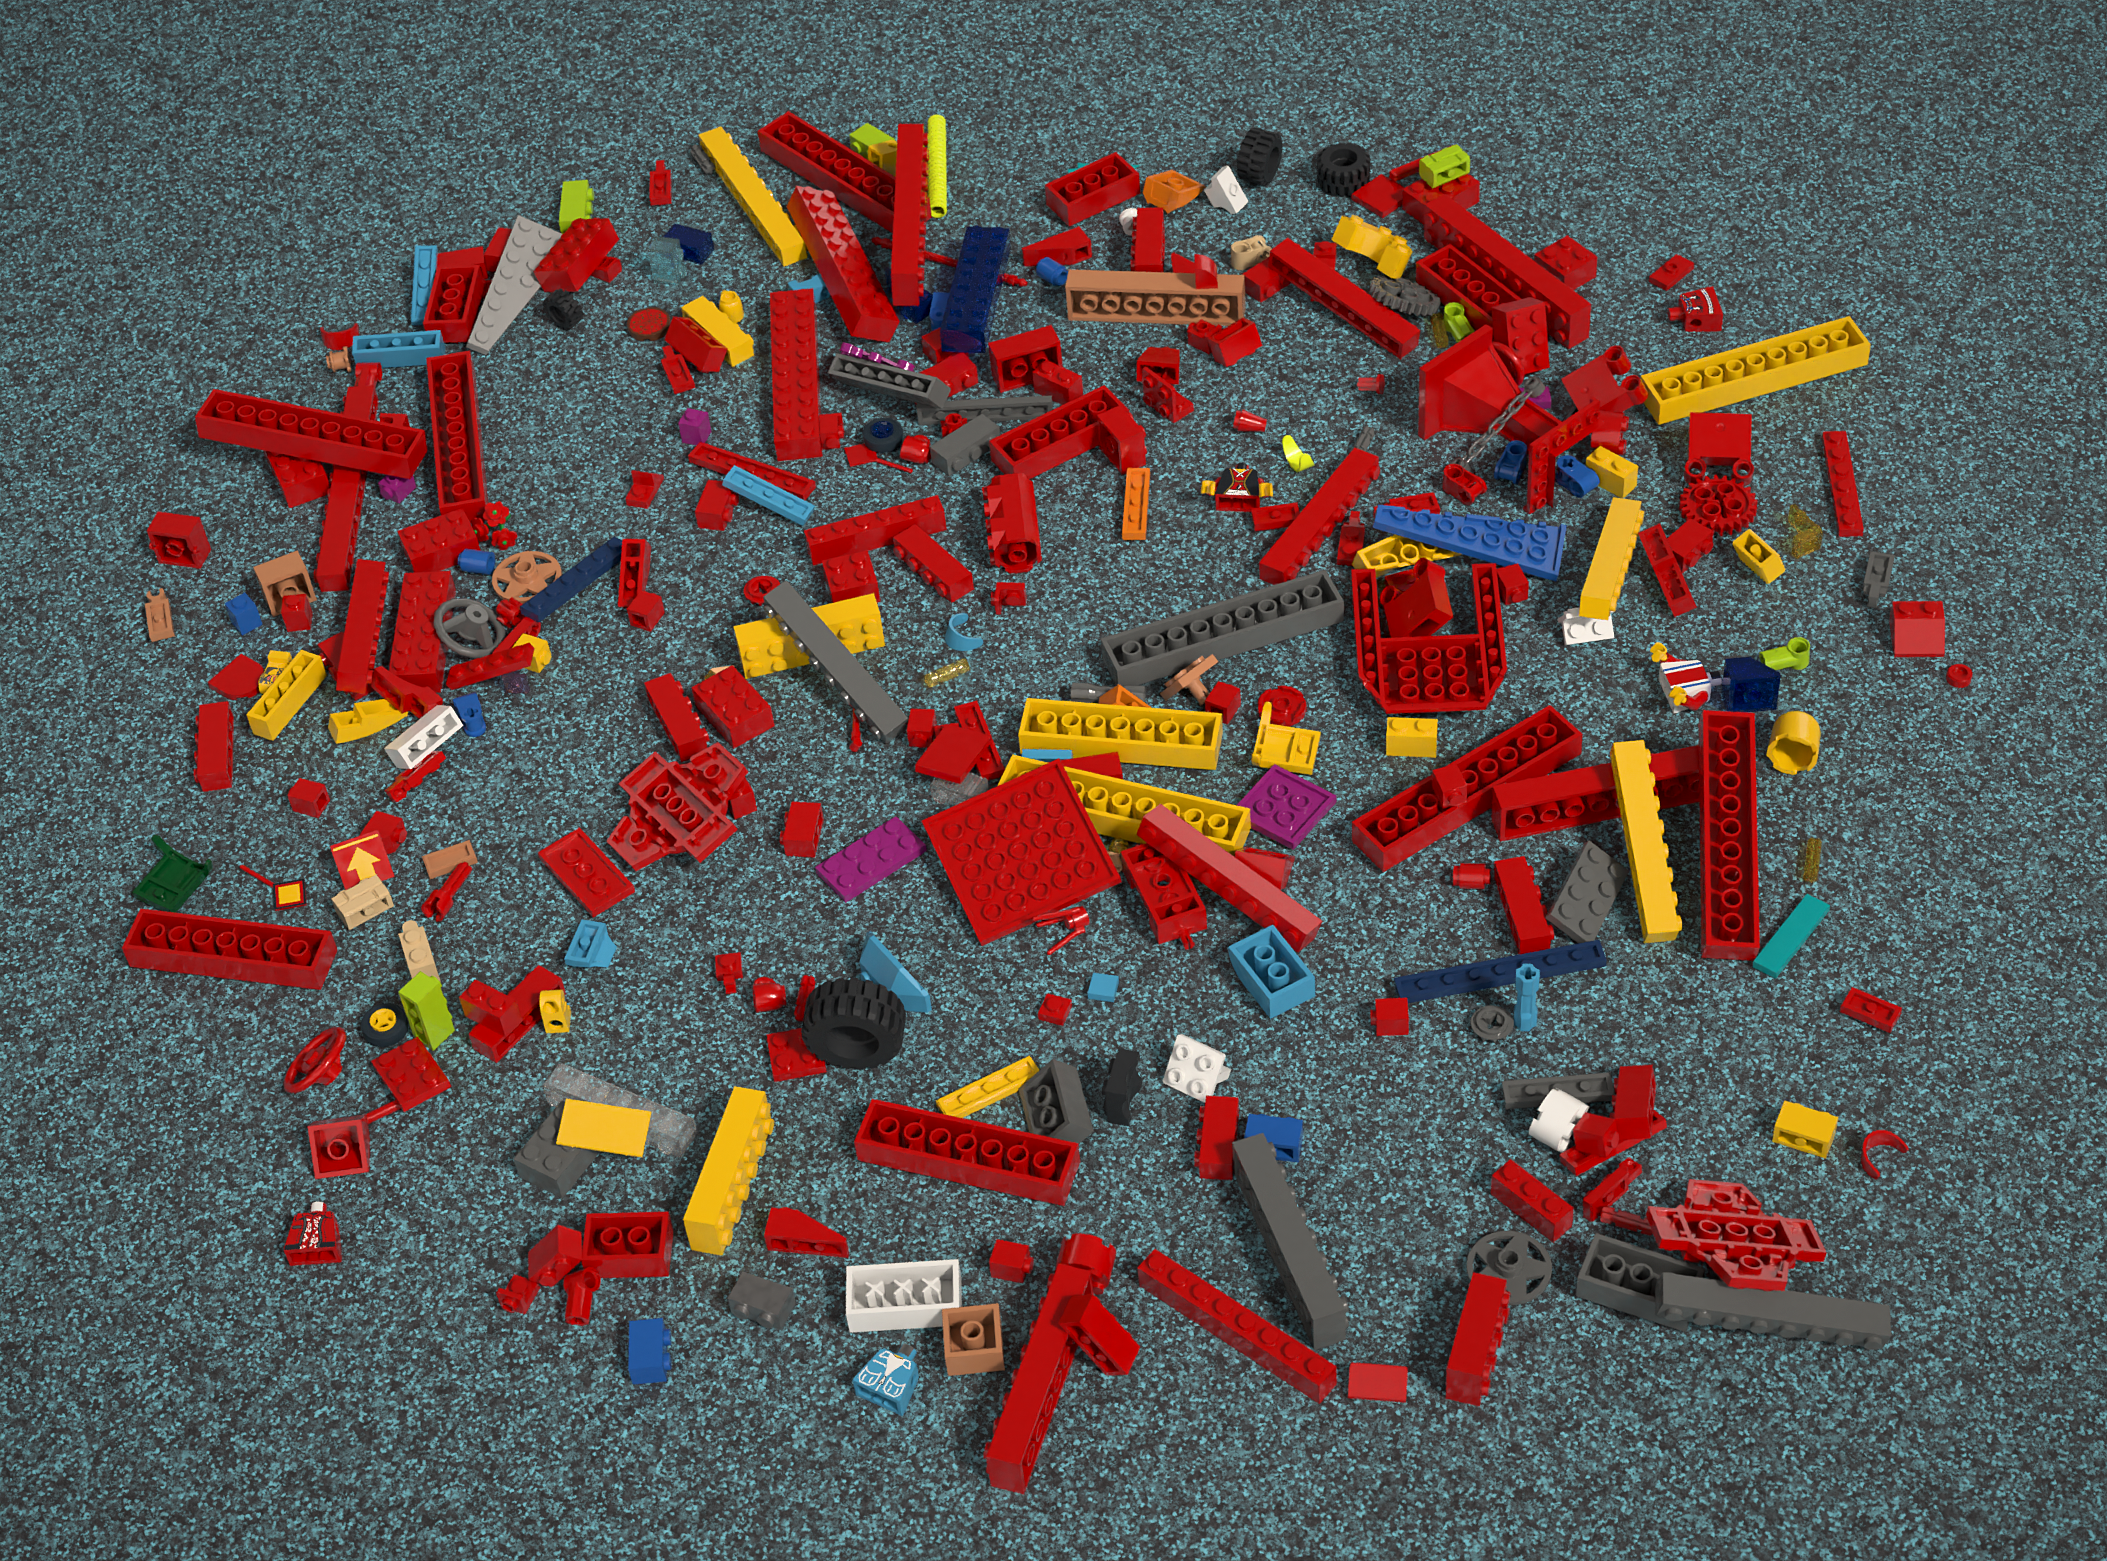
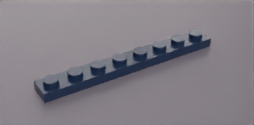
M1600 940L1396 977L1394 978V986L1398 998H1407L1408 1003L1514 984L1516 969L1520 968L1523 964H1533L1536 969H1539V979L1605 967L1607 959Z

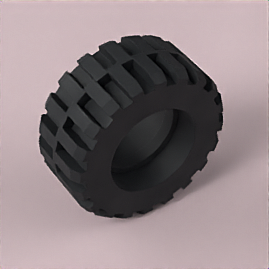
M837 978L834 982L829 980L816 987L807 997L801 1030L802 1039L812 1054L815 1053L818 1059L821 1061L826 1060L830 1065H840L845 1069L851 1067L857 1070H864L865 1067H870V1069L877 1068L880 1064H887L899 1053L903 1042L906 1011L900 998L892 990L888 991L881 984L876 985L873 984V981H861L858 978H851L850 980Z

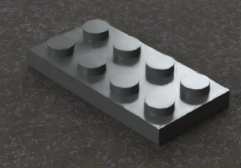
M1588 840L1583 844L1545 918L1578 943L1594 941L1629 870Z

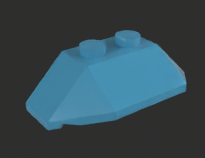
M871 930L867 932L859 961L861 980L873 981V984L885 986L888 991L892 990L900 998L905 1011L930 1012L932 1007L929 993L878 940Z

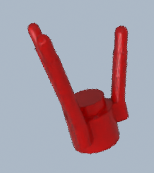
M1083 906L1032 917L1033 921L1045 920L1036 923L1037 927L1064 921L1068 930H1074L1049 949L1047 955H1051L1077 935L1085 933L1084 927L1089 925V917Z

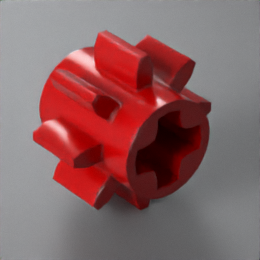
M957 413L947 415L945 421H941L942 436L946 437L965 425L967 418L962 419L961 415Z
M513 597L510 600H502L496 608V613L499 615L497 620L508 628H511L512 624L517 626L525 618V615L521 614L520 606L523 604Z

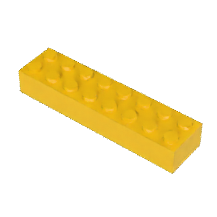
M1027 698L1018 737L1020 754H1022V749L1072 750L1073 758L1118 752L1120 762L1216 770L1223 728L1222 713Z

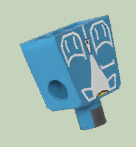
M902 1344L897 1353L885 1348L880 1349L854 1377L853 1384L856 1395L903 1416L919 1379L917 1364L912 1361L917 1354L916 1350L908 1344Z

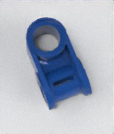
M1515 440L1507 444L1496 464L1494 479H1506L1516 485L1519 483L1527 464V446L1524 442Z
M1565 455L1557 460V468L1559 470L1556 473L1555 480L1574 496L1582 498L1599 485L1600 480L1596 472L1583 465L1575 457Z
M476 692L452 699L457 716L464 725L463 728L466 735L469 737L482 735L486 731V725Z

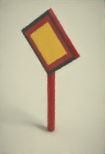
M240 865L241 870L273 888L275 911L307 905L305 879L275 884L245 865Z

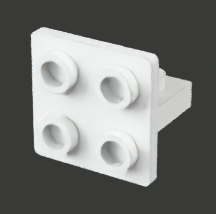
M1580 607L1568 609V611L1563 612V616L1557 618L1558 623L1562 624L1565 645L1614 638L1611 618L1613 611L1610 613L1609 620L1579 616Z
M1180 1034L1176 1038L1163 1083L1205 1103L1206 1096H1213L1216 1085L1229 1078L1231 1069L1223 1066L1226 1057L1224 1053Z

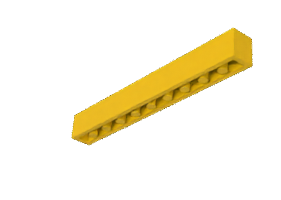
M722 127L699 134L700 146L715 165V171L782 265L785 267L806 259V249L808 248L800 236L797 226L795 224L792 225L789 215L782 211L779 201L774 200L771 190L766 189L763 179L757 177L755 168L749 166L747 157L741 155L738 145H734L730 134L726 133Z

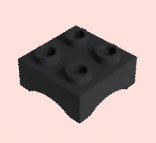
M1118 1048L1116 1058H1111L1110 1076L1108 1080H1104L1102 1085V1095L1105 1096L1103 1111L1107 1112L1108 1123L1129 1126L1131 1113L1129 1106L1131 1100L1140 1091L1142 1086V1078L1136 1071V1066L1140 1059V1052Z

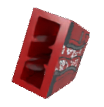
M313 1202L310 1207V1213H298L294 1216L284 1246V1253L290 1266L342 1262L339 1224L334 1212L327 1211L325 1203Z

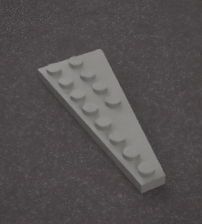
M517 216L466 345L467 348L484 355L490 352L502 334L511 326L515 318L520 315L524 307L541 289V285L533 271L558 242L562 233L522 216Z

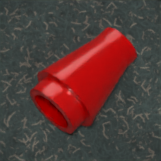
M1244 409L1242 411L1237 410L1233 428L1245 432H1265L1267 419Z

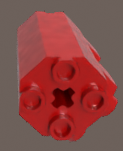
M1024 473L994 476L987 487H982L983 500H988L987 503H984L985 517H990V519H985L987 533H992V535L987 536L988 548L994 551L989 552L990 565H995L999 568L1001 565L1010 574L1029 572L1033 569V564L1036 561L1037 563L1042 561L1033 481L1029 480L1028 476Z

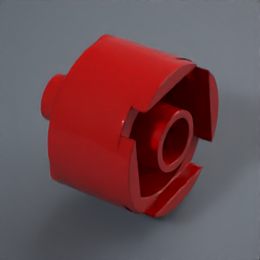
M1600 410L1599 419L1604 421L1605 424L1592 432L1591 448L1596 450L1601 446L1619 456L1626 453L1627 440L1623 439V434L1628 430L1629 416H1625L1624 412Z
M1076 1233L1072 1234L1071 1239L1068 1240L1065 1236L1062 1239L1054 1272H1056L1058 1264L1091 1271L1093 1294H1103L1104 1289L1110 1282L1117 1251L1113 1245L1109 1244L1108 1248L1102 1244L1103 1239L1093 1235Z

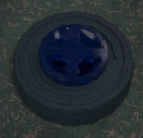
M891 418L874 419L863 430L865 446L874 452L885 453L893 451L901 445L904 437L901 424Z

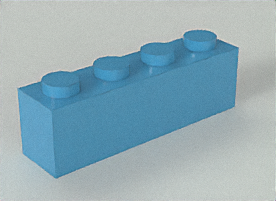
M440 330L353 336L352 355L356 364L358 362H380L382 368L427 365L426 358L445 355V343Z

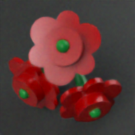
M497 501L495 504L487 503L483 518L488 523L483 524L481 518L477 519L474 517L471 519L472 528L477 539L480 542L487 541L489 539L487 535L489 534L488 528L499 526L500 531L497 530L492 533V545L497 546L499 550H506L509 546H514L517 533L509 531V529L504 527L505 522L511 517L509 509L503 506L500 501Z

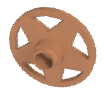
M525 551L506 558L496 567L492 576V585L495 593L501 599L510 600L513 597L524 604L548 586L545 582L547 578L556 574V580L562 576V571L558 561L551 555L539 551ZM534 558L544 559L550 563L537 565ZM519 560L515 567L506 568L509 564ZM498 580L509 584L505 593L499 588ZM527 591L535 594L529 597H520Z

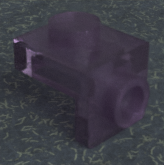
M520 669L501 675L506 693L530 692L527 675L520 674Z

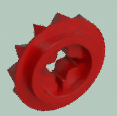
M757 576L746 583L744 587L745 598L750 600L752 605L758 603L762 606L764 603L763 596L780 585V582L772 576ZM759 588H761L767 593L763 594L762 592H759Z

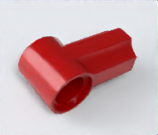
M358 362L355 368V386L374 385L376 387V383L382 380L381 363Z
M588 1267L565 1276L563 1286L568 1294L565 1312L566 1323L579 1326L589 1324L593 1292L597 1291L601 1284V1278L596 1269Z

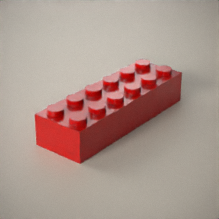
M1451 244L1416 262V282L1418 285L1425 286V289L1437 294V297L1440 298L1439 301L1445 306L1449 303L1461 304L1464 307L1466 319L1475 330H1478L1485 324L1493 327L1491 307L1521 299Z
M1103 385L989 440L991 461L1004 475L1024 473L1028 476V479H1031L1099 446L1097 415L1119 405L1127 412H1129V409Z
M451 571L404 573L389 672L420 687L428 686L435 693H441L448 647L438 638L434 628V613L440 604L455 598L456 588ZM453 608L445 613L443 622L452 618Z

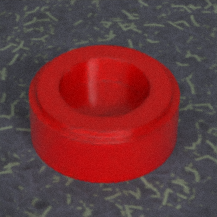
M1954 664L1948 668L1946 680L1953 687L1964 688L1971 683L1973 673L1966 665Z

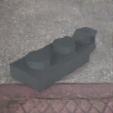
M1870 552L1863 584V594L1869 595L1867 607L1877 608L1879 596H1886L1895 555Z

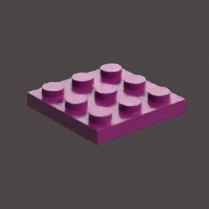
M1274 764L1237 806L1250 808L1252 829L1294 850L1335 805L1337 796Z

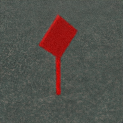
M865 443L844 448L850 467L875 461L908 473L913 472L911 468L879 459L876 452L868 449Z

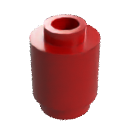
M1460 863V866L1454 865L1453 886H1459L1460 889H1485L1486 884L1491 882V869H1486V864Z

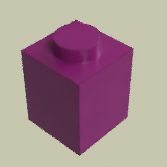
M687 408L678 422L682 443L697 446L699 442L705 443L712 432L708 412Z

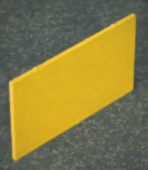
M566 1099L556 1144L625 1156L643 1157L651 1112Z

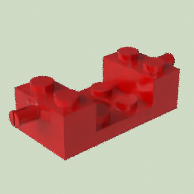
M1148 843L1136 844L1133 848L1121 851L1122 872L1130 888L1137 889L1149 913L1150 928L1158 944L1181 939L1186 950L1189 947L1190 949L1193 948L1195 943L1190 934L1207 929L1206 908L1188 873ZM1160 881L1169 882L1166 886H1159L1157 883Z

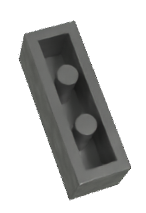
M980 414L930 446L932 464L947 476H951L989 452V440L1000 436V427L985 415Z

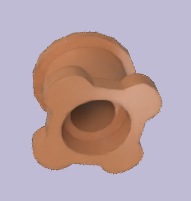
M347 346L344 347L342 352L333 353L330 351V356H326L328 369H333L334 373L336 370L346 368L348 373L352 372Z

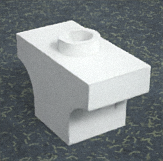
M1229 166L1222 167L1211 178L1212 183L1204 190L1214 208L1223 207L1230 214L1238 213L1248 202Z

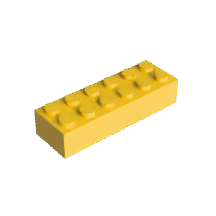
M874 593L812 608L851 654L885 646L880 611ZM767 618L734 626L740 661L746 679L810 664L808 655L805 652L801 653L798 651L793 643L794 639L790 635H784L778 626L779 622L775 618Z
M734 1086L683 1218L691 1250L723 1256L726 1246L731 1244L733 1226L740 1220L742 1202L746 1201L749 1196L751 1178L754 1179L758 1170L757 1162L760 1156L763 1157L766 1150V1138L772 1134L774 1128V1119H771L770 1115L771 1105L767 1102L765 1091Z

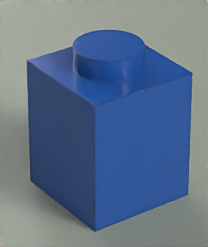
M246 593L224 603L231 623L241 635L263 625L256 605Z

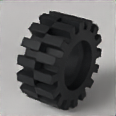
M556 289L544 299L542 303L544 306L543 311L547 312L545 315L551 318L549 321L551 323L554 322L557 328L560 326L561 330L569 331L583 319L582 315L584 313L581 311V305L577 304L579 303L578 300H574L572 294L568 295V291Z

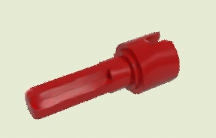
M467 862L459 863L440 890H433L422 904V912L427 918H431L434 913H437L436 922H439L450 911L454 904L452 898L472 872V867Z

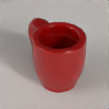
M908 435L902 443L900 458L918 464L929 463L931 459L930 440L924 435H915L914 437Z
M759 977L754 981L752 993L756 1013L774 1011L786 1006L784 985H780L768 977Z

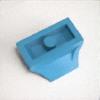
M581 919L564 958L566 965L588 968L594 966L609 967L617 946L608 936L606 923Z

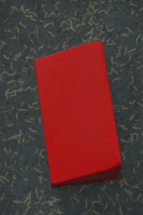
M1352 1362L1350 1363L1348 1398L1406 1403L1408 1368L1406 1366Z

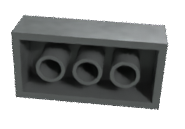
M1595 1233L1577 1277L1576 1297L1686 1332L1689 1321H1668L1665 1318L1656 1317L1655 1285L1663 1272L1704 1278L1706 1268Z

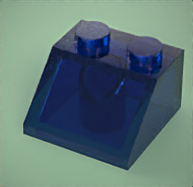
M1752 657L1725 659L1721 694L1726 711L1758 712L1776 710L1781 679L1780 672Z

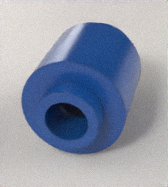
M1049 257L1041 259L1036 266L1037 276L1054 286H1062L1067 281L1068 271L1066 268Z

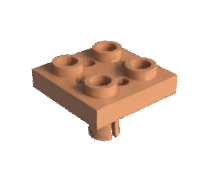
M1213 654L1206 659L1203 656L1199 657L1165 683L1167 688L1160 693L1161 696L1167 701L1181 689L1188 688L1201 706L1205 703L1210 693L1200 681V675L1215 665L1218 660Z

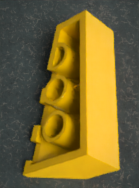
M1393 535L1357 551L1352 565L1354 569L1375 568L1377 578L1399 567L1413 565L1423 557L1434 561L1462 554L1399 535Z

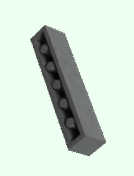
M836 353L828 371V374L843 385L943 409L951 391V388L937 377Z

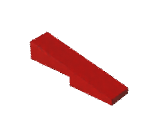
M1659 523L1639 532L1638 535L1674 617L1697 608L1661 524Z

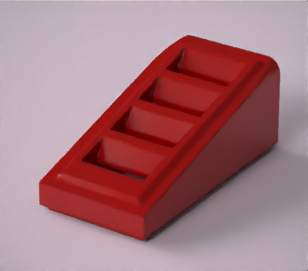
M605 256L590 276L610 283L622 271L620 259Z

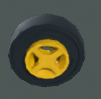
M391 1003L372 1007L365 1013L361 1021V1030L366 1041L377 1047L394 1045L402 1040L408 1032L409 1021L405 1011L398 1005Z

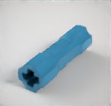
M1523 964L1520 968L1516 969L1515 988L1517 990V1004L1514 1006L1513 1020L1514 1026L1518 1027L1520 1031H1530L1533 1027L1537 1026L1536 992L1539 990L1540 971L1533 964Z

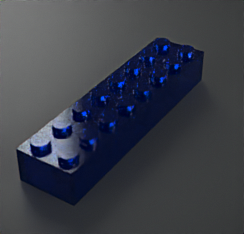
M967 226L940 328L941 351L986 354L1011 251L1010 228Z

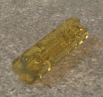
M1439 312L1431 315V325L1433 326L1436 346L1438 348H1446L1449 340L1446 335L1443 315Z
M965 658L956 661V664L951 663L935 670L936 673L930 672L926 674L924 681L928 688H932L938 685V682L943 683L959 676L958 673L962 675L970 670L969 663Z
M1812 837L1808 839L1803 879L1806 882L1815 883L1818 878L1822 841L1819 838L1815 839Z

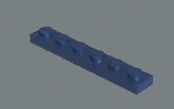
M615 536L520 606L521 614L538 623L621 561L622 540Z

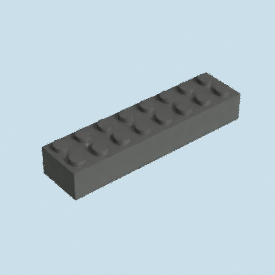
M1264 1133L1232 1142L1234 1176L1313 1350L1346 1340V1328L1349 1327L1346 1313L1349 1312L1347 1301L1344 1296H1339L1337 1292L1338 1284L1333 1273L1329 1274L1327 1271L1326 1256L1322 1250L1318 1251L1316 1247L1317 1239L1313 1229H1308L1306 1226L1307 1218L1302 1206L1298 1207L1295 1202L1297 1197L1293 1186L1286 1183V1172L1283 1164H1278L1275 1159L1277 1155L1273 1143L1267 1142Z

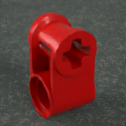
M1449 464L1444 468L1443 491L1455 497L1463 504L1470 506L1478 495H1482L1487 491V485L1484 480L1467 471L1461 465Z

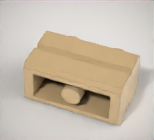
M377 875L365 878L354 887L342 890L335 897L331 898L337 915L348 930L394 907L388 889L382 884Z

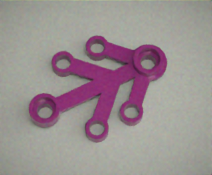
M845 342L842 343L839 350L842 355L913 371L915 368L913 364L899 359L895 363L875 352H870L869 354Z

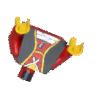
M1238 463L1235 469H1225L1222 476L1218 477L1215 481L1203 480L1201 494L1206 493L1207 495L1215 496L1216 511L1251 512V508L1260 507V497L1273 496L1272 483H1265L1262 478H1258L1257 471L1249 469L1246 463Z

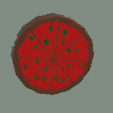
M648 307L634 312L629 317L627 326L632 338L638 341H644V339L656 341L667 334L671 322L669 314L665 310Z

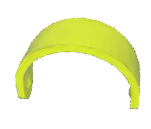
M1290 435L1283 437L1282 447L1285 457L1295 472L1315 466L1310 455L1307 453L1303 454Z

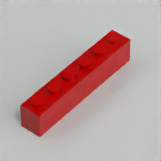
M935 495L804 530L807 551L814 566L821 564L822 560L894 544V536L914 524L928 535L945 531L947 528L944 508L939 496Z

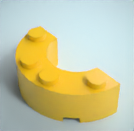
M1351 215V218L1341 216L1331 240L1347 250L1358 252L1373 259L1378 263L1377 269L1390 278H1401L1412 254V249L1406 244L1407 240L1400 236L1391 235L1392 231L1386 227L1380 226V228L1365 223L1359 216Z

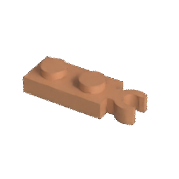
M162 588L159 589L160 593L157 596H152L150 591L146 594L149 603H145L149 636L152 642L175 636L171 606Z

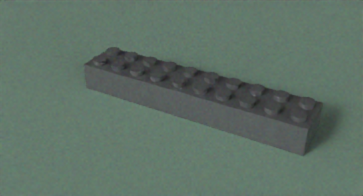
M1322 570L1101 638L1102 659L1116 686L1118 684L1121 686L1140 685L1179 673L1201 656L1206 659L1213 654L1217 660H1221L1343 622L1344 601L1326 570Z

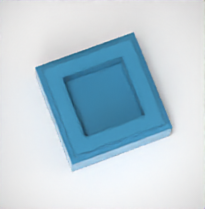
M1093 973L1088 990V999L1114 1002L1119 984V976Z

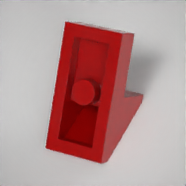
M632 470L631 474L634 484L625 499L627 506L648 509L664 480V475Z

